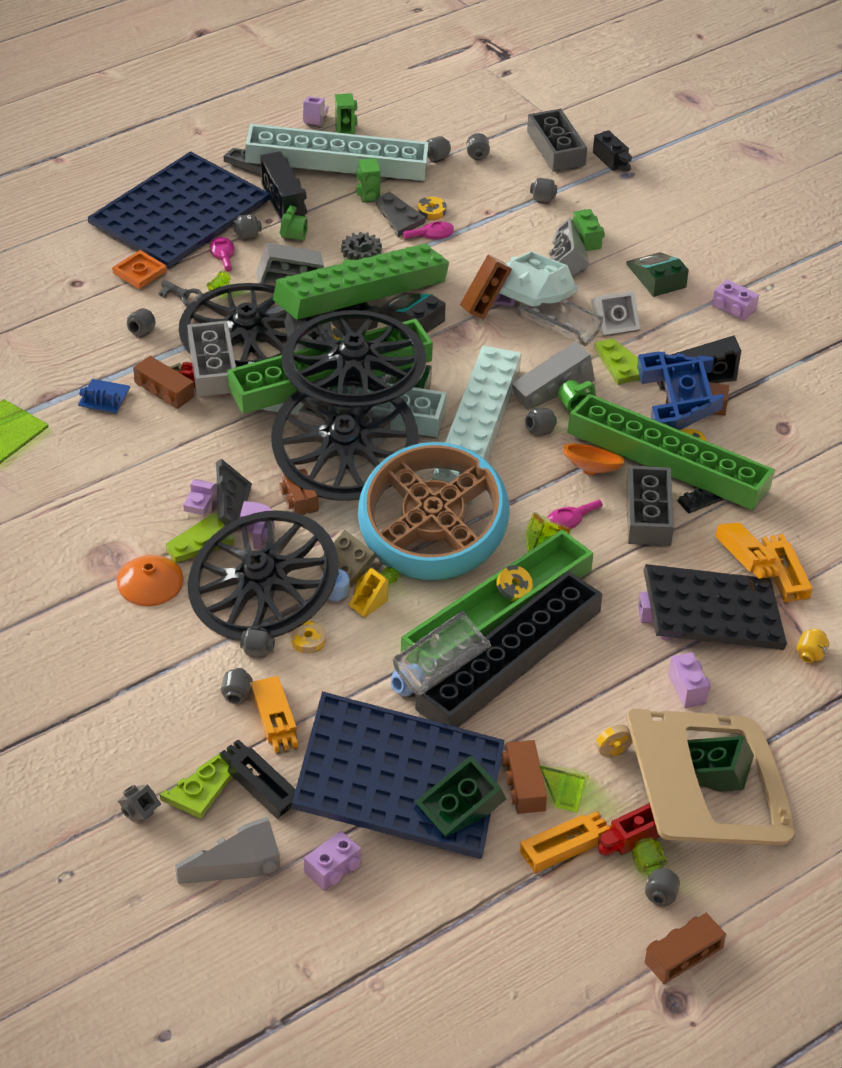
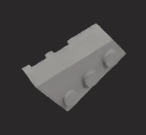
M266 242L256 270L257 281L261 284L273 283L277 279L323 268L324 263L321 251Z

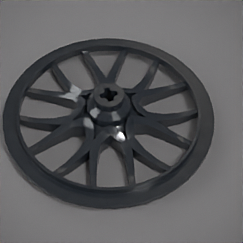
M261 283L230 284L210 290L203 294V298L200 301L191 302L184 310L179 321V337L186 351L190 354L187 325H190L191 319H194L199 323L228 322L232 346L239 342H242L244 345L241 359L235 360L237 367L247 365L249 361L258 362L282 355L284 345L281 342L287 341V333H282L272 328H285L284 322L287 311L282 310L278 313L267 314L265 312L275 303L273 296L257 305L255 291L274 294L275 286ZM250 290L252 303H241L237 307L233 302L231 292ZM227 293L229 308L209 300ZM202 305H205L225 318L211 319L200 316L195 312ZM258 340L267 342L281 353L266 357L258 347ZM251 352L258 358L256 360H247Z
M340 311L316 317L298 327L287 339L282 351L284 373L289 382L298 391L318 402L347 408L376 406L403 396L418 383L426 366L424 345L411 328L389 316L368 311ZM344 319L367 320L355 333ZM338 320L345 332L344 340H336L330 337L321 325ZM372 321L389 326L379 338L372 341L364 340V335ZM317 328L323 341L302 337L312 329ZM394 329L407 338V340L387 342ZM297 344H301L328 354L305 356L295 354L294 350ZM408 346H412L414 350V355L408 357L380 355ZM294 360L312 366L298 371ZM413 363L408 373L397 368L398 366ZM328 369H336L328 378L315 385L304 378ZM371 370H379L401 378V380L390 386L376 377ZM352 375L360 379L363 394H343L346 380ZM338 383V393L325 390ZM368 383L380 389V391L368 393Z
M356 376L348 378L344 385L352 386V394H357L356 387L362 388L361 381ZM324 378V379H319V380L314 381V382H312V383H313L314 385H315V384H318V383L322 382L323 380H325L326 378ZM368 383V390L373 392L380 391V389ZM296 391L279 409L271 434L273 454L283 474L301 489L315 490L318 497L336 501L360 499L365 484L354 466L353 460L355 455L364 457L376 468L380 464L377 458L386 459L395 453L380 449L370 444L368 440L372 438H407L405 448L418 444V427L415 417L401 397L390 401L396 409L379 421L366 423L361 421V419L374 406L359 409L351 408L350 412L342 415L336 413L334 406L328 405L327 411L306 399L307 396L300 391ZM301 402L327 423L321 426L309 425L292 417L290 413ZM400 413L406 431L384 429ZM287 420L305 432L300 435L283 438ZM306 442L322 443L321 447L312 453L294 459H289L284 445ZM337 456L340 461V468L333 486L315 481V477L327 460ZM317 461L309 477L304 475L295 466ZM346 470L349 471L358 486L339 487Z
M281 510L263 511L234 520L217 531L203 545L195 557L188 577V596L191 606L198 618L208 628L226 638L241 641L243 631H247L249 627L269 629L271 638L291 632L310 620L323 607L334 589L339 565L334 542L326 530L316 521L295 512ZM267 521L268 541L266 547L259 551H252L247 526ZM272 521L293 523L294 525L275 542ZM300 527L305 528L314 535L297 551L286 556L280 555ZM242 528L244 551L221 542L230 534ZM319 541L324 551V557L304 558L316 542ZM215 547H218L240 559L242 563L236 568H222L209 564L206 560ZM325 564L321 580H301L287 576L293 570ZM203 567L222 576L200 587ZM238 584V588L230 596L214 605L205 606L201 594ZM317 588L307 602L296 591L298 589ZM275 591H285L299 602L302 607L283 618L273 602ZM257 595L258 609L253 625H235V621L248 600ZM234 605L227 622L212 613ZM269 607L278 621L261 625Z

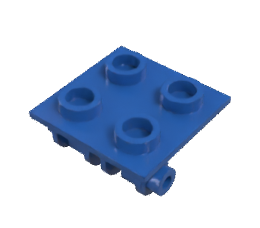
M92 379L88 387L80 389L79 395L82 398L78 406L117 413L130 386Z

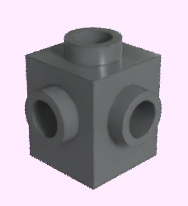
M148 784L128 787L123 792L124 796L118 800L122 813L131 821L139 819L144 821L153 815V811L161 805Z

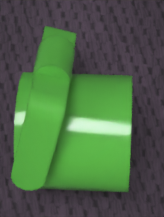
M290 205L286 214L282 217L279 233L282 238L304 241L307 234L308 218L295 215L297 207Z
M569 380L560 386L557 396L571 413L588 394L596 396L595 385L590 381L579 384L575 380Z

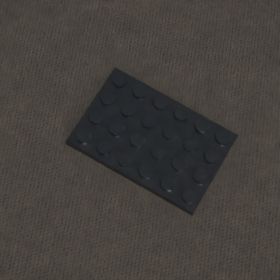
M645 565L643 571L656 636L785 649L787 641L771 578L759 579L754 576Z

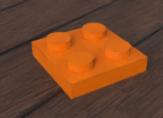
M139 250L112 267V270L116 276L141 289L166 273L167 266Z

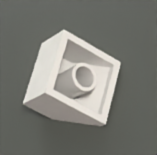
M634 291L598 296L591 299L594 319L602 335L640 330Z

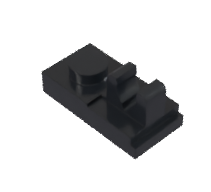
M696 488L691 493L685 492L683 496L679 497L677 502L690 514L720 502L724 498L705 489Z

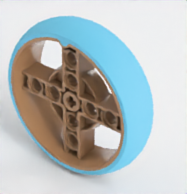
M420 443L393 453L373 470L360 495L358 521L367 546L376 553L377 558L387 567L399 574L415 579L444 580L474 570L494 553L507 529L510 512L509 498L504 483L497 471L477 453L450 443ZM442 468L458 471L462 474L450 483L440 480L423 482L414 472L423 469ZM392 485L404 498L401 509L402 517L382 531H379L374 515L376 504L384 491ZM486 490L492 499L493 515L485 531L477 537L463 523L466 515V504ZM420 538L426 541L445 540L455 551L444 554L425 555L404 550V548Z

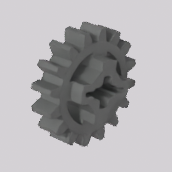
M359 232V235L352 233V237L346 236V240H342L341 253H343V257H347L349 260L381 254L382 251L380 238H376V235L369 236L368 232L366 234Z

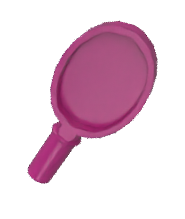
M436 221L425 225L423 228L404 231L403 238L424 236L428 239H444L453 234L454 226L448 222Z
M225 237L213 239L210 243L211 254L223 262L225 271L230 272L232 270L230 258L234 255L235 251L233 242Z
M599 499L578 508L568 506L556 509L548 515L547 525L556 531L572 529L580 524L584 514L601 508L603 504Z

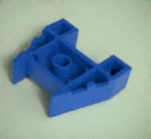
M661 351L638 355L637 369L641 384L663 381L669 401L668 404L652 406L651 419L681 430L722 409L724 394L712 396L706 373L712 372L713 357L699 355L698 358L687 357L680 353L668 355L665 354L666 352Z

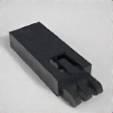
M236 740L233 742V745H229L226 750L219 753L220 757L229 765L228 773L277 819L291 809L295 788L253 748H248L240 740ZM253 769L256 770L260 775L255 776L253 774Z

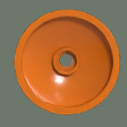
M576 443L563 446L565 457L587 475L594 476L595 473H609L620 469L624 465V459L621 456L606 449Z
M159 555L137 557L126 563L117 575V588L122 597L133 604L141 606H155L168 602L180 592L183 586L181 568L173 560Z

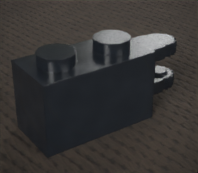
M609 130L594 135L593 154L612 171L621 169L622 172H628L631 170V165L628 162L632 161V156L629 153V148Z

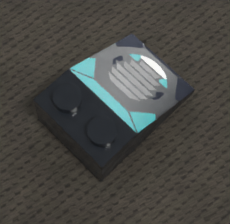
M403 292L381 306L379 314L389 316L400 322L417 319L424 331L428 333L445 321L446 303L432 294Z

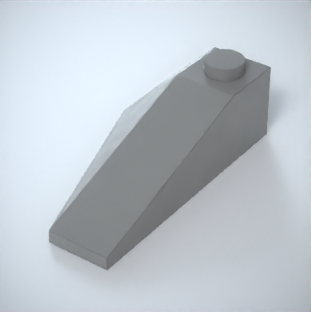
M569 218L556 229L552 242L554 247L549 251V255L551 256L550 259L568 265L571 275H576L587 269L589 257L573 220Z
M268 817L241 826L237 829L238 833L231 838L225 840L222 837L217 840V845L208 851L200 850L176 864L175 870L178 884L258 877L280 869V854Z

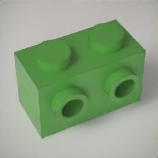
M352 93L335 94V126L337 133L355 135V126L358 124L357 115H355L357 100L353 99Z
M377 158L358 160V170H356L358 181L356 185L357 196L360 195L362 203L376 201V198L380 197V168Z
M591 209L574 211L573 222L586 251L601 249L602 238H604L605 232L604 228L598 223L597 216L593 214Z

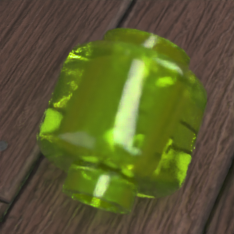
M645 838L635 843L631 854L639 873L648 874L649 876L653 870L661 869L667 864V857L659 841L653 840V838Z

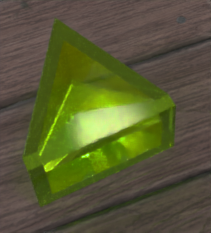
M533 512L526 529L527 551H531L561 530L570 535L572 529Z
M539 765L554 801V807L578 813L589 773L564 767Z

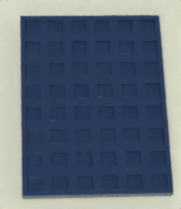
M190 151L88 216V223L131 248L143 251L166 265L167 268H170L232 226L238 216L248 215L269 201L270 193Z
M322 691L291 809L481 859L491 813L454 834L445 837L415 801L471 755L497 783L505 740Z

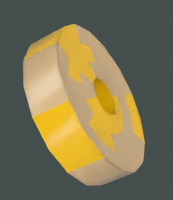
M307 621L291 631V645L301 653L310 654L317 652L326 643V631L321 624Z
M615 725L604 730L596 739L595 745L601 756L614 757L625 752L631 746L633 740L627 726Z

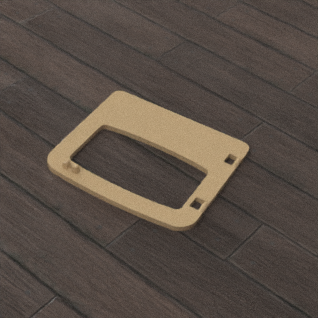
M632 709L627 715L628 726L657 832L662 838L675 841L786 845L791 841L795 829L785 789L763 731L754 720L738 715L719 716L717 714L677 711L658 712L647 709ZM652 717H660L663 721H654ZM719 721L729 722L730 725H720ZM687 730L738 733L746 737L753 752V759L766 794L772 826L717 823L712 819L693 767L687 741Z

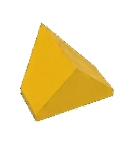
M371 567L369 571L357 579L353 597L348 604L363 617H367L388 602V579Z

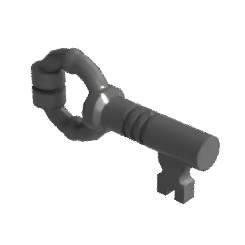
M166 280L162 281L161 286L163 290L158 293L159 296L165 298L168 293L173 292L181 296L185 306L191 303L186 300L191 293L198 294L194 300L195 302L203 298V293L199 289H183Z

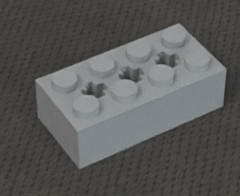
M218 321L187 325L197 397L231 393L228 389L227 370L236 368L228 322Z

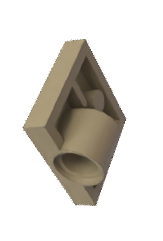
M344 530L335 540L334 545L338 555V569L345 571L349 575L351 588L375 560L377 555Z

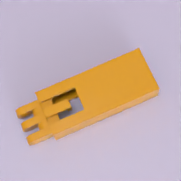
M740 522L718 524L715 537L749 572H753L759 579L779 576V569L774 565L776 558Z
M778 534V540L775 535L770 536V541L767 536L762 537L763 546L776 558L774 565L779 569L780 574L778 577H773L784 602L811 598L813 588L791 543L787 542L784 534ZM781 557H784V558H785V560H786V562H787V564H788L789 567H786L785 565H783V564H784V559L781 558Z
M279 676L252 681L251 694L267 741L272 743L274 752H280L279 744H282L284 751L289 750L288 742H291L293 749L298 748L296 739L297 727ZM275 715V724L277 725V727L273 728L269 716Z
M598 811L587 816L581 815L521 841L519 852L536 874L598 846L601 834L603 835V833L609 831L610 826L606 825L607 822L601 818L602 816ZM574 835L573 839H567V837Z

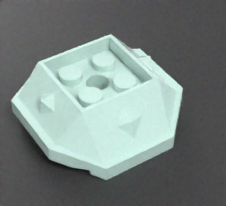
M530 251L520 257L511 256V260L506 262L512 270L499 292L502 295L534 307L541 305V303L561 302L576 294L578 286L574 283L568 265Z

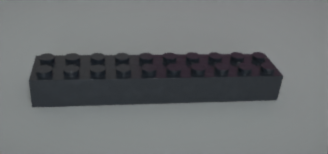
M567 571L416 691L415 710L429 720L460 727L601 611L603 593L570 571Z

